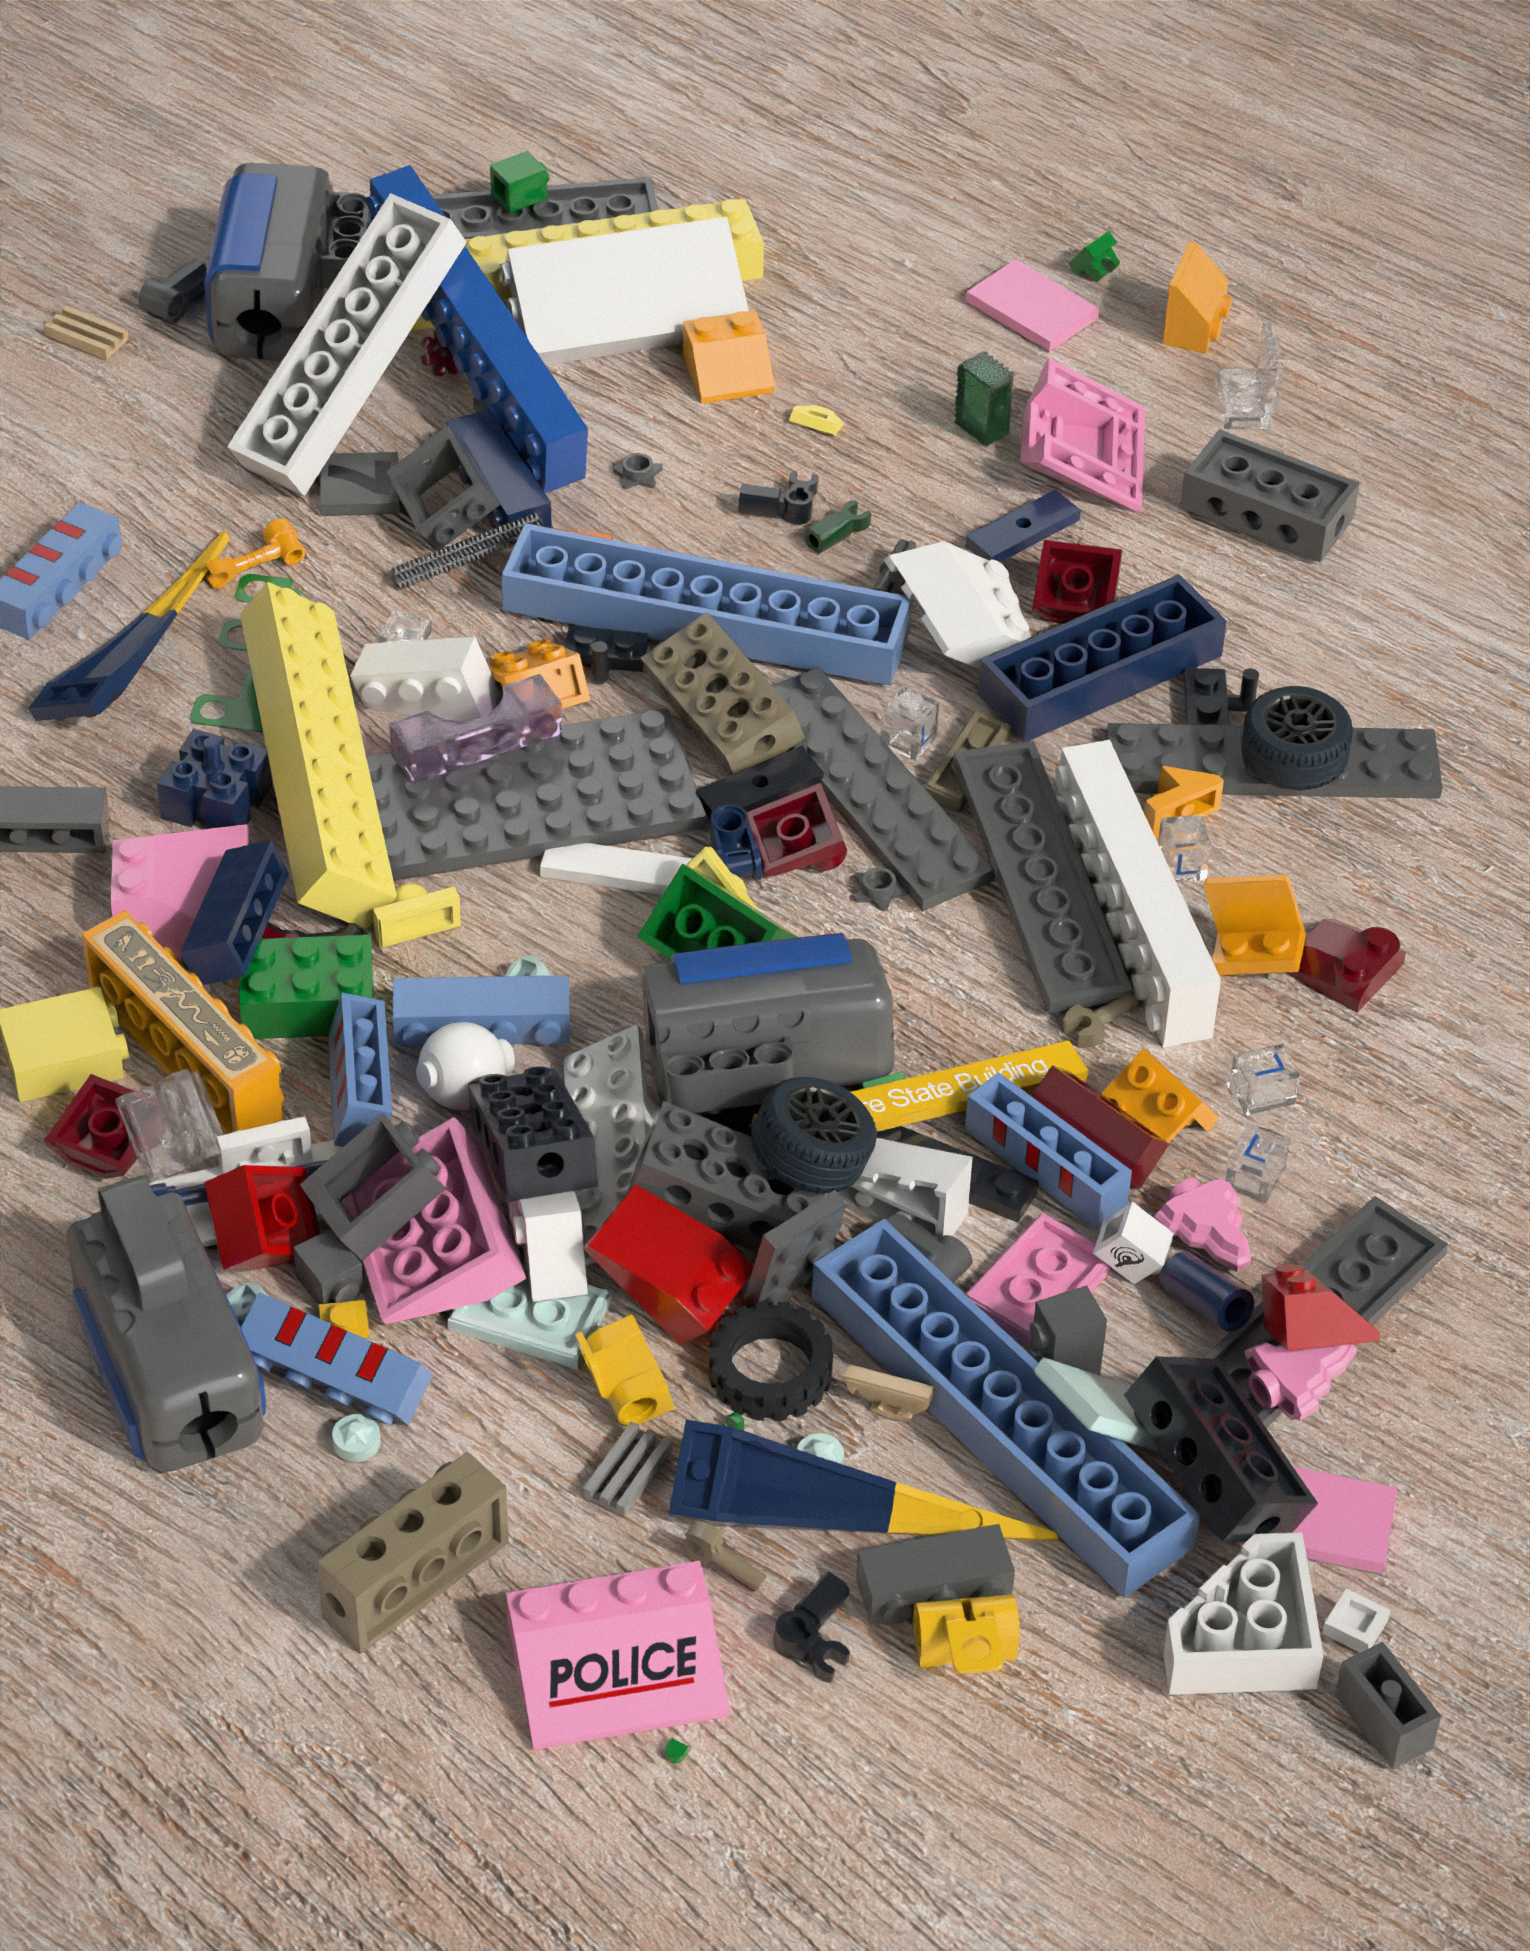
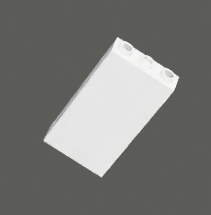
M727 217L510 248L507 251L505 263L500 264L503 285L510 286L512 298H508V310L513 318L517 320L518 325L545 365L683 344V321L748 311Z

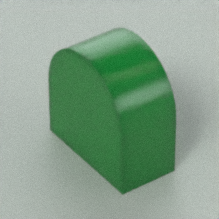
M734 1412L726 1416L727 1426L744 1431L745 1420L739 1413Z
M671 1738L665 1747V1758L670 1763H680L689 1753V1746L674 1738Z

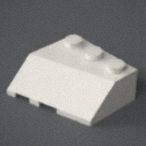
M945 541L892 554L884 560L890 571H899L906 581L901 588L908 599L915 600L926 612L921 619L944 655L980 669L982 658L1031 638L1029 625L1024 620L1018 604L1019 599L1010 584L1009 573L1000 562L986 560Z

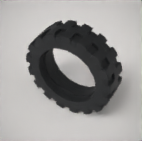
M768 1301L756 1302L755 1307L748 1309L746 1305L739 1307L734 1311V1315L731 1318L725 1316L719 1322V1330H714L711 1335L709 1348L710 1384L712 1388H717L716 1396L723 1404L728 1402L731 1404V1410L740 1415H743L744 1412L751 1414V1419L764 1421V1417H774V1421L787 1420L788 1415L795 1414L796 1417L807 1413V1409L811 1404L814 1407L817 1406L823 1399V1391L828 1392L830 1388L833 1370V1343L830 1334L825 1335V1326L818 1318L813 1320L810 1318V1312L801 1307L798 1310L790 1308L789 1303L777 1302V1305H768ZM760 1339H778L790 1342L801 1349L809 1359L810 1364L794 1379L784 1383L766 1384L751 1380L740 1373L733 1364L732 1358L746 1344Z

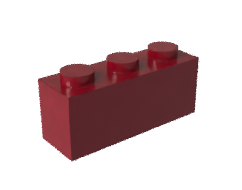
M1052 1065L1031 1096L1132 1171L1130 1186L1142 1187L1170 1145L1068 1070Z

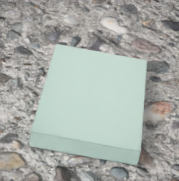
M522 1265L526 1276L525 1280L488 1301L453 1309L448 1319V1330L578 1370L583 1356L575 1333L582 1331L587 1340L598 1329L612 1301V1291L587 1284V1295L533 1302L526 1266Z
M1044 1357L1034 1369L1035 1375L1088 1430L1158 1451L1157 1444L1147 1429L1136 1420L1134 1410L1124 1397V1394L1129 1389L1124 1383Z

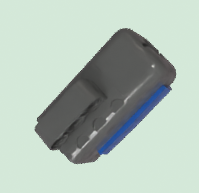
M243 163L235 169L233 177L229 178L224 185L204 282L208 334L219 352L223 355L237 358L283 360L321 302L324 288H330L366 232L367 223L370 222V211L366 196L359 193L333 192V185L329 182L328 172L314 166Z
M844 933L764 941L672 954L671 962L642 966L647 1050L661 1105L665 1101L692 1113L759 1105L763 1103L767 1093L775 1085L789 1078L814 1077L833 1082L839 1086H848L887 1076L893 1070L895 1063L893 997L877 950L864 939L846 940Z
M144 1174L98 1188L100 1211L91 1214L90 1218L74 1222L67 1231L66 1238L75 1288L73 1290L76 1314L135 1456L142 1460H147L153 1469L171 1472L246 1448L257 1442L263 1430V1416L266 1411L264 1382L182 1197L175 1192L157 1197L153 1193Z

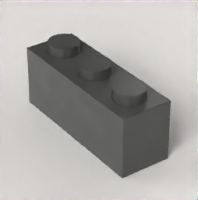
M0 786V852L105 853L110 820L106 788Z
M1000 1524L858 1550L856 1579L870 1626L881 1623L897 1624L908 1618H913L915 1603L1010 1595L1013 1593L1015 1570Z

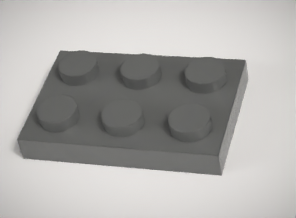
M833 1190L763 1235L742 1302L744 1306L746 1305L747 1309L755 1307V1303L761 1301H768V1305L786 1302L791 1296V1292L802 1285L805 1288L812 1286L813 1263L834 1250V1239L842 1227L841 1219L847 1202L836 1190Z

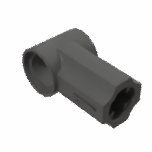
M194 258L163 281L158 278L149 279L139 293L138 302L140 307L170 323L178 322L186 313L189 302L205 290L204 282L207 271L205 263Z
M893 1214L887 1219L901 1235L953 1283L971 1267L973 1262L972 1255L965 1244L958 1238L944 1235L939 1239L902 1215L897 1216Z

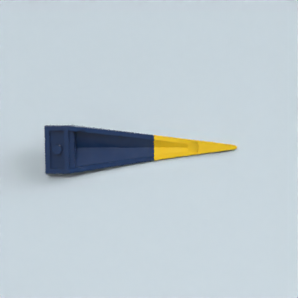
M226 530L221 532L187 571L139 617L95 652L49 681L28 708L36 721L53 719L60 721L66 718L83 716L91 718L101 714L119 698L209 569L206 567V564L216 559L229 542L230 537Z
M688 1419L685 1422L669 1508L670 1517L693 1521L698 1520L727 1527L932 1536L1000 1524L1004 1539L1054 1541L1059 1538L1055 1531L879 1477L735 1427Z

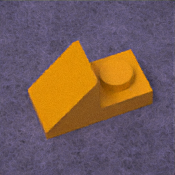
M1161 766L1158 794L1146 800L1144 813L1155 838L1220 810L1224 780L1219 775Z

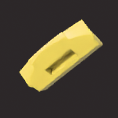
M816 405L794 406L789 418L791 423L836 436L840 428L845 424L835 415V412Z

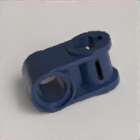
M731 804L717 807L711 814L710 847L713 848L732 874L739 878L752 876L754 880L762 879L760 851L758 844L754 840L746 811L739 806Z

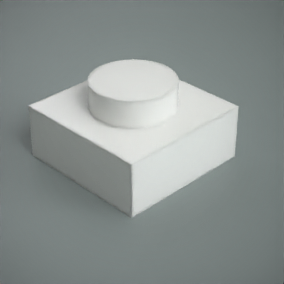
M1346 1588L1325 1621L1322 1634L1358 1652H1362L1372 1647L1388 1621L1390 1609Z

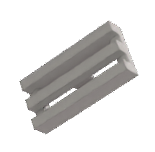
M631 1421L584 1486L583 1498L625 1518L671 1453L672 1440L665 1436L662 1440L656 1438V1432L647 1429L645 1433L639 1431V1424ZM636 1443V1446L633 1448V1450L631 1451V1453L628 1455V1457L626 1458V1460L623 1462V1464L621 1465V1467L618 1469V1471L616 1472V1474L614 1475V1477L611 1479V1481L609 1482V1484L606 1486V1488L604 1489V1491H603L602 1493H599V1492L601 1491V1489L604 1487V1485L606 1484V1482L609 1480V1478L611 1477V1475L614 1473V1471L616 1470V1468L619 1466V1464L621 1463V1461L624 1459V1457L626 1456V1454L628 1453V1451L631 1449V1447L633 1446V1444ZM648 1449L653 1451L619 1501L614 1500V1496L631 1476L634 1468Z

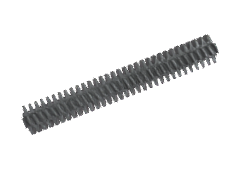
M534 512L464 541L462 540L446 548L444 547L442 550L439 549L428 555L415 558L410 562L401 564V566L393 567V580L402 590V584L406 588V582L412 586L411 580L416 584V578L421 582V576L425 581L424 575H427L428 579H430L429 573L435 577L434 571L439 575V569L443 574V568L447 572V566L453 570L452 564L457 568V562L461 567V561L465 565V559L471 563L470 557L475 561V555L479 560L480 553L484 558L483 552L489 556L488 550L493 554L494 548L497 553L498 546L501 551V545H504L505 549H507L506 543L510 547L511 541L514 545L516 544L515 540H518L525 523L543 527V522L539 519L537 513Z

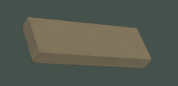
M975 710L925 784L924 788L938 804L959 813L967 799L953 765L954 752L1004 745L1010 736L1012 726Z

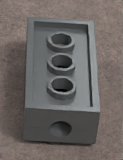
M1219 429L1184 472L1180 508L1321 563L1354 519L1359 482Z
M663 1101L645 1137L628 1188L629 1191L634 1185L642 1187L720 1233L727 1240L755 1252L759 1251L763 1235L824 1197L825 1194L797 1189L775 1177L757 1157L752 1146L751 1137Z

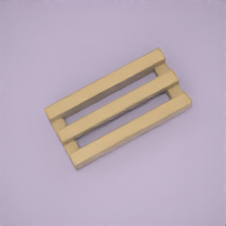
M67 305L62 308V315L57 313L53 316V323L48 321L44 325L45 336L105 360H108L129 340L127 329Z

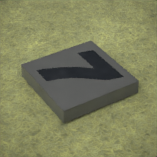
M398 452L331 454L320 471L321 516L398 514L399 495L387 474V471L398 463Z

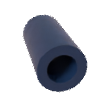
M1187 1251L1178 1252L1169 1258L1163 1266L1160 1276L1162 1288L1221 1329L1228 1332L1238 1330L1251 1317L1254 1309L1252 1293Z

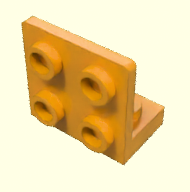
M549 639L531 642L526 645L527 650L513 654V651L493 654L489 657L490 662H487L494 680L501 682L509 718L515 724L590 700L580 654L565 648L563 645L551 643Z
M1274 874L1205 879L1203 887L1218 931L1212 961L1219 975L1299 971L1306 933L1288 875Z
M1145 1048L1135 1056L1101 1093L1168 1143L1186 1124L1190 1126L1196 1121L1208 1131L1219 1120L1193 1092Z

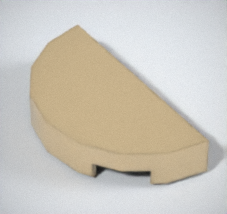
M849 1364L843 1374L845 1383L852 1394L857 1390L864 1398L872 1402L870 1410L890 1419L911 1420L914 1414L925 1412L934 1398V1386Z

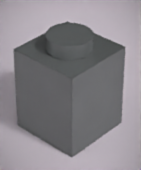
M332 1229L293 1247L296 1277L318 1306L319 1304L349 1302L356 1296L364 1293L362 1263L337 1237Z

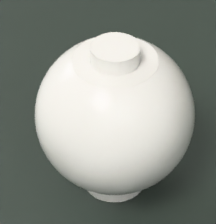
M469 1022L451 1023L439 1028L424 1043L416 1068V1076L420 1086L425 1089L435 1102L452 1110L466 1111L470 1110L468 1083L480 1081L481 1077L488 1074H503L506 1076L507 1073L512 1072L514 1069L515 1056L507 1040L497 1039L486 1028Z

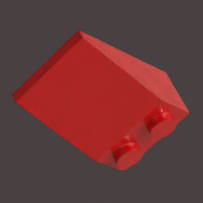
M634 1185L629 1189L583 1248L679 1345L711 1329L749 1278L754 1267L723 1235L638 1185Z

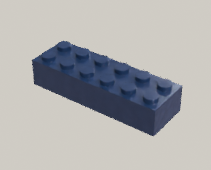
M1178 574L982 658L980 661L978 696L1003 722L1012 726L1011 730L1022 742L1031 741L1181 675L1185 672V668H1197L1222 657L1227 620Z

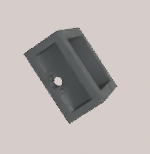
M448 425L387 471L418 532L437 550L445 547L500 505L470 448ZM462 464L473 485L430 516L420 495Z
M384 1113L300 1184L337 1237L362 1261L446 1189L435 1175L441 1169L438 1163L424 1148L419 1151L415 1149V1146L420 1142L418 1137L403 1121L396 1126ZM400 1151L413 1170L354 1220L341 1201Z

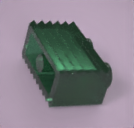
M981 352L958 366L956 374L958 377L956 387L958 389L955 392L957 396L955 397L956 408L954 409L956 411L954 417L956 418L953 421L984 446H988L1009 434L1014 371H1009V367H1003L1004 364L998 363V360L993 359V356H988V352Z

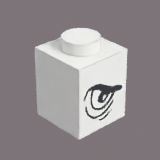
M1131 1202L1104 1220L1093 1254L1130 1282L1136 1284L1150 1274L1157 1275L1162 1271L1164 1264L1170 1258L1168 1250L1174 1233L1135 1203Z

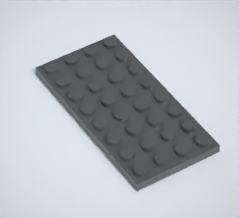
M668 708L366 756L393 880L542 856L545 850L584 843L609 845L706 829V814L700 797L696 794L697 789Z

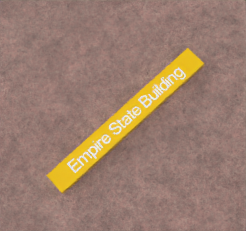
M1068 1040L851 1091V1093L870 1112L878 1132L965 1111L967 1109L968 1095L998 1072L1027 1094L1032 1095L1052 1065L1072 1072L1084 1082L1087 1080L1089 1070ZM754 1114V1115H753V1120H752V1124H751V1125H753V1122H754V1120H755L757 1114Z

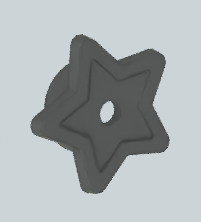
M633 453L626 456L622 464L613 465L612 467L613 472L623 478L622 487L624 489L637 485L654 488L656 485L654 476L662 471L663 465L653 463L652 458L646 454Z
M877 867L869 869L865 873L856 874L857 882L861 888L854 895V900L857 903L872 902L882 911H887L891 900L905 896L908 890L906 887L896 883V876L890 869Z

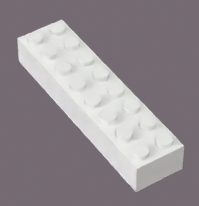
M390 193L227 446L244 468L302 496L306 495L467 243L451 219Z
M1104 740L1062 748L1060 766L1055 767V780L1058 787L1056 798L1099 906L1104 914V919L1112 939H1115L1117 943L1118 954L1124 969H1128L1132 977L1133 994L1137 1001L1142 1000L1146 1008L1145 1016L1149 1030L1151 1032L1156 1031L1163 1048L1213 1038L1221 978L1111 741Z

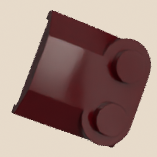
M1044 540L1032 612L1050 622L1064 624L1115 602L1119 584L1122 549Z
M821 783L746 812L754 840L759 847L766 877L810 866L817 871H828L838 867L846 858L848 850Z
M1323 919L1306 936L1299 971L1285 973L1358 1013L1404 964L1406 952L1400 949V941L1396 934L1386 928L1370 927L1361 930L1336 919Z
M90 1074L46 1136L44 1142L48 1148L68 1164L106 1179L124 1176L143 1152L154 1149L162 1142L165 1133L163 1125L171 1115L169 1105Z

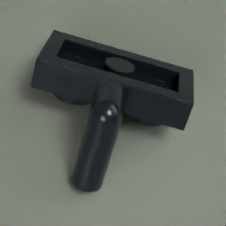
M568 626L564 647L580 654L582 667H592V680L600 685L607 681L610 669L643 672L644 664L641 657L647 653L648 633Z
M1185 668L1186 725H1229L1228 711L1247 712L1251 703L1256 699L1259 672L1252 668L1245 669L1242 675L1240 695H1227L1225 669Z

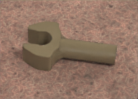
M1133 993L1122 996L1095 1011L1076 1004L1069 1008L1063 1019L1062 1033H1069L1077 1027H1085L1078 1032L1077 1047L1097 1046L1104 1039L1105 1029L1103 1025L1137 1007V998Z
M695 1520L685 1533L686 1539L680 1545V1548L693 1562L700 1561L702 1567L713 1562L757 1592L767 1575L722 1545V1532L711 1524Z

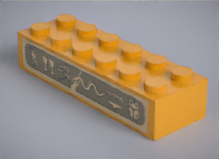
M124 910L81 933L89 989L101 987L105 1003L113 1002L115 1005L119 1024L225 1134L269 1125L283 1120L282 1103L284 1102V1096L280 1089L279 1074L281 1073V1065L277 1057L270 1050L264 1051L255 1041L249 1028L245 1024L239 1025L229 1015L224 1003L219 998L213 999L204 990L199 978L193 972L187 973L179 965L172 950L168 947L163 948L154 939L152 932L144 922L138 923Z

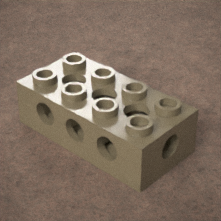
M707 612L641 657L653 686L730 775L781 755L805 738L791 706Z
M468 1451L455 1461L443 1464L433 1477L418 1488L406 1491L395 1505L380 1516L369 1518L360 1527L358 1532L343 1543L335 1544L328 1548L321 1559L317 1561L322 1618L360 1654L508 1544L506 1485Z

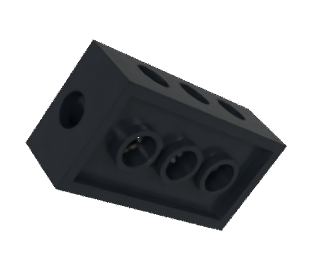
M531 1067L522 1074L510 1076L488 1074L481 1077L480 1081L468 1083L472 1131L480 1143L482 1151L508 1202L598 1187L594 1136L555 1068ZM517 1095H524V1096H526V1097H518V1098H517L516 1096H517Z
M1156 1356L1124 1394V1397L1134 1410L1136 1420L1147 1429L1158 1446L1160 1456L1171 1465L1183 1483L1185 1493L1196 1502L1208 1520L1209 1529L1222 1542H1247L1254 1534L1293 1533L1319 1504L1219 1359Z

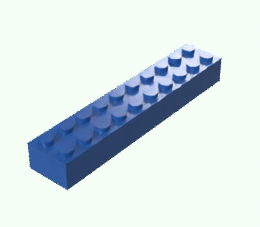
M411 165L370 179V196L367 197L370 222L367 223V229L390 193L445 217ZM464 246L421 313L423 319L431 321L439 343L444 348L448 347L452 353L458 372L466 374L470 380L474 396L479 401L483 400L545 494L586 478L588 427L466 246Z

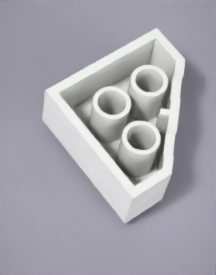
M1302 1532L1254 1534L1241 1547V1552L1227 1566L1223 1564L1199 1588V1594L1184 1609L1180 1607L1168 1619L1163 1656L1169 1695L1317 1689L1323 1661V1650Z

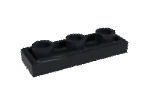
M800 746L696 790V794L700 797L705 813L711 819L712 812L722 805H736L749 812L819 784L821 779L824 778V772L805 748Z

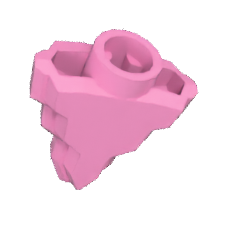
M1189 1178L1177 1184L1169 1193L1168 1202L1164 1204L1153 1218L1174 1233L1173 1236H1178L1189 1247L1205 1249L1214 1261L1236 1272L1249 1267L1251 1264L1248 1240L1240 1231L1243 1216L1237 1208L1240 1198L1230 1182H1224L1220 1178L1201 1185L1197 1179Z
M1267 1342L1245 1350L1244 1355L1252 1373L1249 1376V1386L1253 1397L1262 1408L1270 1409L1277 1405L1292 1421L1295 1419L1301 1421L1318 1410V1400L1329 1393L1331 1379L1346 1370L1356 1355L1357 1348L1354 1344L1287 1351L1282 1345L1273 1346Z

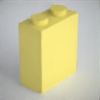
M100 986L0 1009L1 1042L20 1103L80 1089L90 1074L108 1081L124 1078L122 1060L129 1059L127 1043L123 1033L115 1034L114 1028L119 1027L115 1005L113 1002L105 1003Z

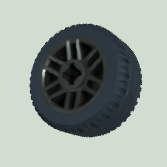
M1286 686L1270 690L1256 698L1245 714L1241 739L1243 760L1253 774L1273 786L1288 790H1310L1323 787L1338 778L1348 763L1353 737L1352 720L1348 711L1339 701L1317 689L1303 686Z
M814 1077L789 1078L775 1085L767 1093L753 1122L751 1131L752 1146L763 1165L784 1183L812 1193H830L833 1190L839 1192L853 1185L863 1173L874 1151L877 1140L876 1124L865 1105L847 1089L833 1082Z

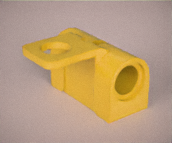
M633 1314L601 1327L593 1332L587 1340L582 1331L575 1333L585 1364L601 1397L609 1400L621 1424L628 1426L631 1421L642 1424L675 1409L667 1383Z
M1014 1594L915 1603L912 1628L919 1668L938 1667L943 1664L953 1663L956 1673L966 1674L997 1671L1003 1667L1004 1660L1017 1659L1020 1631L1018 1609Z

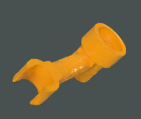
M284 518L276 519L269 523L263 531L262 538L266 542V546L233 559L216 558L209 561L206 567L211 574L206 579L213 588H221L229 583L230 580L235 579L237 574L282 557L286 564L294 565L304 558L306 550L298 541L297 531L291 523Z

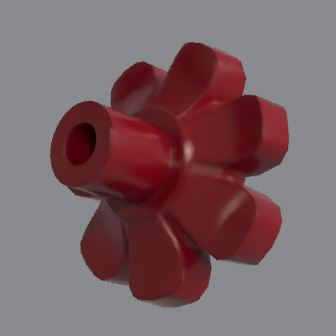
M435 330L433 331L434 339L432 337H424L421 346L427 350V353L420 356L421 364L423 366L433 364L432 374L438 377H442L446 370L451 375L459 373L454 364L452 353L448 347L444 348L441 346Z

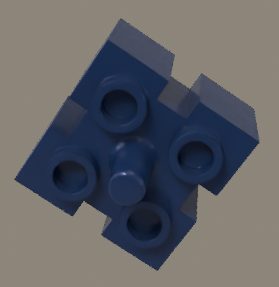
M193 729L179 749L180 761H171L157 782L161 819L192 827L195 821L206 823V829L248 825L251 820L250 805L259 807L272 787V775L267 749L240 741L232 747L225 746L224 737Z

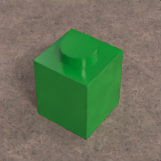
M528 151L490 164L491 195L509 213L547 199V183L549 182L547 168L542 162H538Z

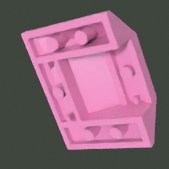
M1049 358L1044 364L1023 412L1020 462L1027 465L1033 471L1041 472L1052 479L1138 512L1142 508L1145 407Z
M248 825L113 840L111 873L112 917L126 910L138 923L144 922L152 932L154 939L163 948H170L178 962L182 961L180 950L225 850L249 845Z

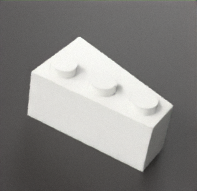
M476 637L365 644L350 675L364 707L487 731L502 699Z
M877 1138L874 1151L860 1178L849 1188L838 1193L847 1202L845 1208L873 1221L887 1220L893 1214L897 1216L902 1215L939 1239L944 1235L953 1236L968 1215L972 1157Z
M574 1191L508 1202L503 1193L505 1207L508 1206L510 1224L514 1228L516 1244H521L533 1302L587 1295L581 1211Z

